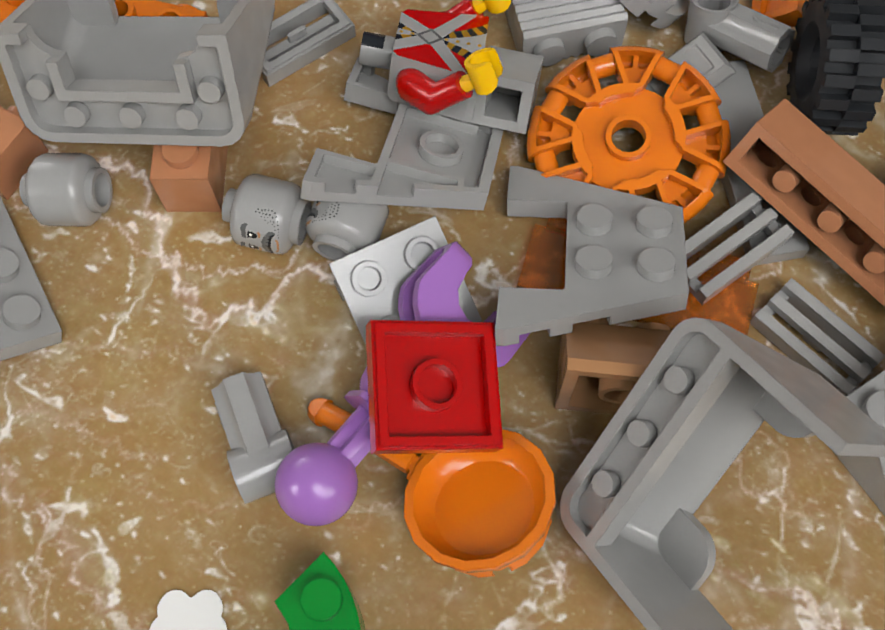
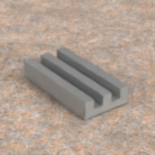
M308 0L272 21L267 47L286 36L288 38L266 51L261 72L264 81L271 87L356 36L355 24L334 0ZM327 12L329 13V15L323 17L322 19L311 24L310 26L305 27V25L310 23L311 21L317 19L318 17L322 16Z
M753 191L685 241L686 259L688 260L749 215L752 218L751 222L687 267L689 291L701 305L705 304L787 243L795 233L788 224L783 227L780 226L776 221L779 215L771 207L765 210L760 205L763 198L756 191ZM763 230L769 236L705 285L698 280L699 276Z
M793 278L749 322L790 359L821 375L845 397L852 393L858 384L885 357L882 352ZM777 313L803 335L802 339L817 352H823L849 376L845 379L772 316Z

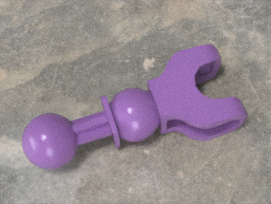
M457 241L436 249L402 284L398 298L400 320L472 322L466 318L459 306L458 293L466 273L472 266V258ZM494 311L483 322H493L495 328L497 311ZM530 333L519 335L518 344L496 346L498 368L510 361ZM367 366L360 379L359 390L349 391L344 396L347 402L356 410L327 443L314 442L295 448L282 460L275 476L277 501L282 510L298 523L307 526H323L333 523L347 513L355 500L358 489V478L355 468L371 450Z

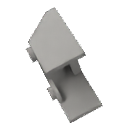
M696 317L689 318L679 323L672 330L564 488L560 500V515L564 527L646 630H733L699 591V588L714 568L716 549L710 533L693 514L764 420L777 432L787 437L809 438L816 435L838 456L885 457V430L821 375L720 321Z

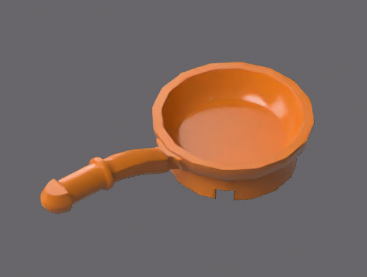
M326 398L312 400L307 408V415L312 423L319 427L324 426L335 433L352 414L334 405L332 400ZM502 429L504 449L497 452L422 453L420 456L416 453L375 454L407 475L408 484L405 488L404 519L415 545L435 563L478 578L495 576L492 571H500L506 567L513 571L527 564L543 546L552 523L551 516L556 505L555 477L541 449L520 433Z

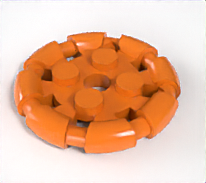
M610 47L608 54L592 59L587 54L575 60L560 71L546 86L545 92L547 96L541 106L534 107L529 120L526 143L527 157L529 162L535 163L537 171L544 172L540 175L545 178L557 175L637 196L655 190L658 201L683 207L685 224L705 208L714 197L711 189L717 178L722 179L725 177L728 166L723 163V160L731 152L729 121L722 120L718 109L722 101L714 87L696 68L686 61L680 65L665 58V51L650 47ZM615 75L619 83L601 89L599 79ZM653 78L670 85L664 98L655 92L646 90L648 83ZM574 105L582 109L576 121L561 115L565 106L571 107ZM683 116H696L700 126L686 130ZM622 128H633L642 135L644 144L636 151L624 152L613 144L612 136ZM572 149L575 163L559 168L556 156L563 151ZM681 159L695 164L696 170L691 178L677 172Z

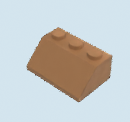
M604 318L573 324L572 333L562 334L559 343L555 409L615 415L672 332L671 328L661 323L652 322L638 324L635 327L609 325L608 321Z

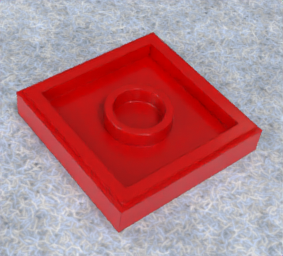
M370 320L365 328L371 454L497 452L504 449L493 322Z

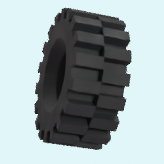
M885 0L805 1L802 7V18H798L795 26L797 32L796 39H793L790 51L793 52L792 60L788 62L787 74H790V82L786 85L787 95H790L789 102L826 134L857 136L858 133H863L867 129V121L872 122L876 114L874 104L875 102H881L884 92L881 88L882 78H885Z

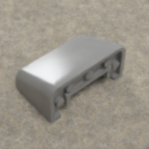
M25 0L0 23V64L22 121L33 134L44 140L64 143L228 146L240 140L252 118L275 12V0H217L219 17L119 16L114 0Z

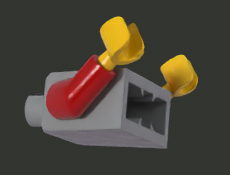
M462 0L449 10L442 12L411 9L402 11L396 37L364 31L359 64L390 70L387 96L391 101L415 107L427 115L439 114L462 122L472 123L477 94L488 95L492 93L498 84L497 77L503 72L497 51L491 47L485 48L489 17L484 16L483 12L488 10L492 14L502 13L509 8L511 0Z

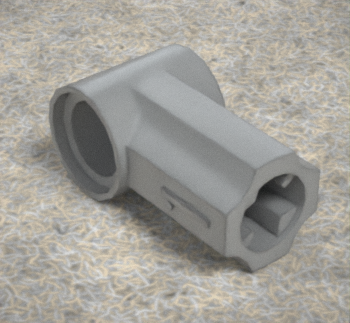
M689 0L684 33L686 44L704 32L720 52H729L771 73L782 63L784 56L792 45L795 30L782 22L739 4V0Z
M241 372L223 379L211 391L222 427L225 430L231 450L227 451L228 463L238 491L244 503L247 504L275 493V476L282 460L294 450V446L287 429L282 430L261 372Z

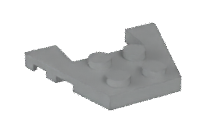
M357 57L346 82L344 100L396 114L378 163L374 164L317 148L304 175L300 198L309 201L484 211L503 130L462 122L439 114L427 115L415 107L391 101L387 96L388 80L375 74V67L360 65L359 57Z
M510 166L507 216L567 219L565 286L562 290L499 287L495 324L496 346L518 344L519 335L546 329L550 337L572 333L573 324L606 318L609 325L686 310L689 287L683 207L557 175L545 178L540 175L544 172L520 166Z

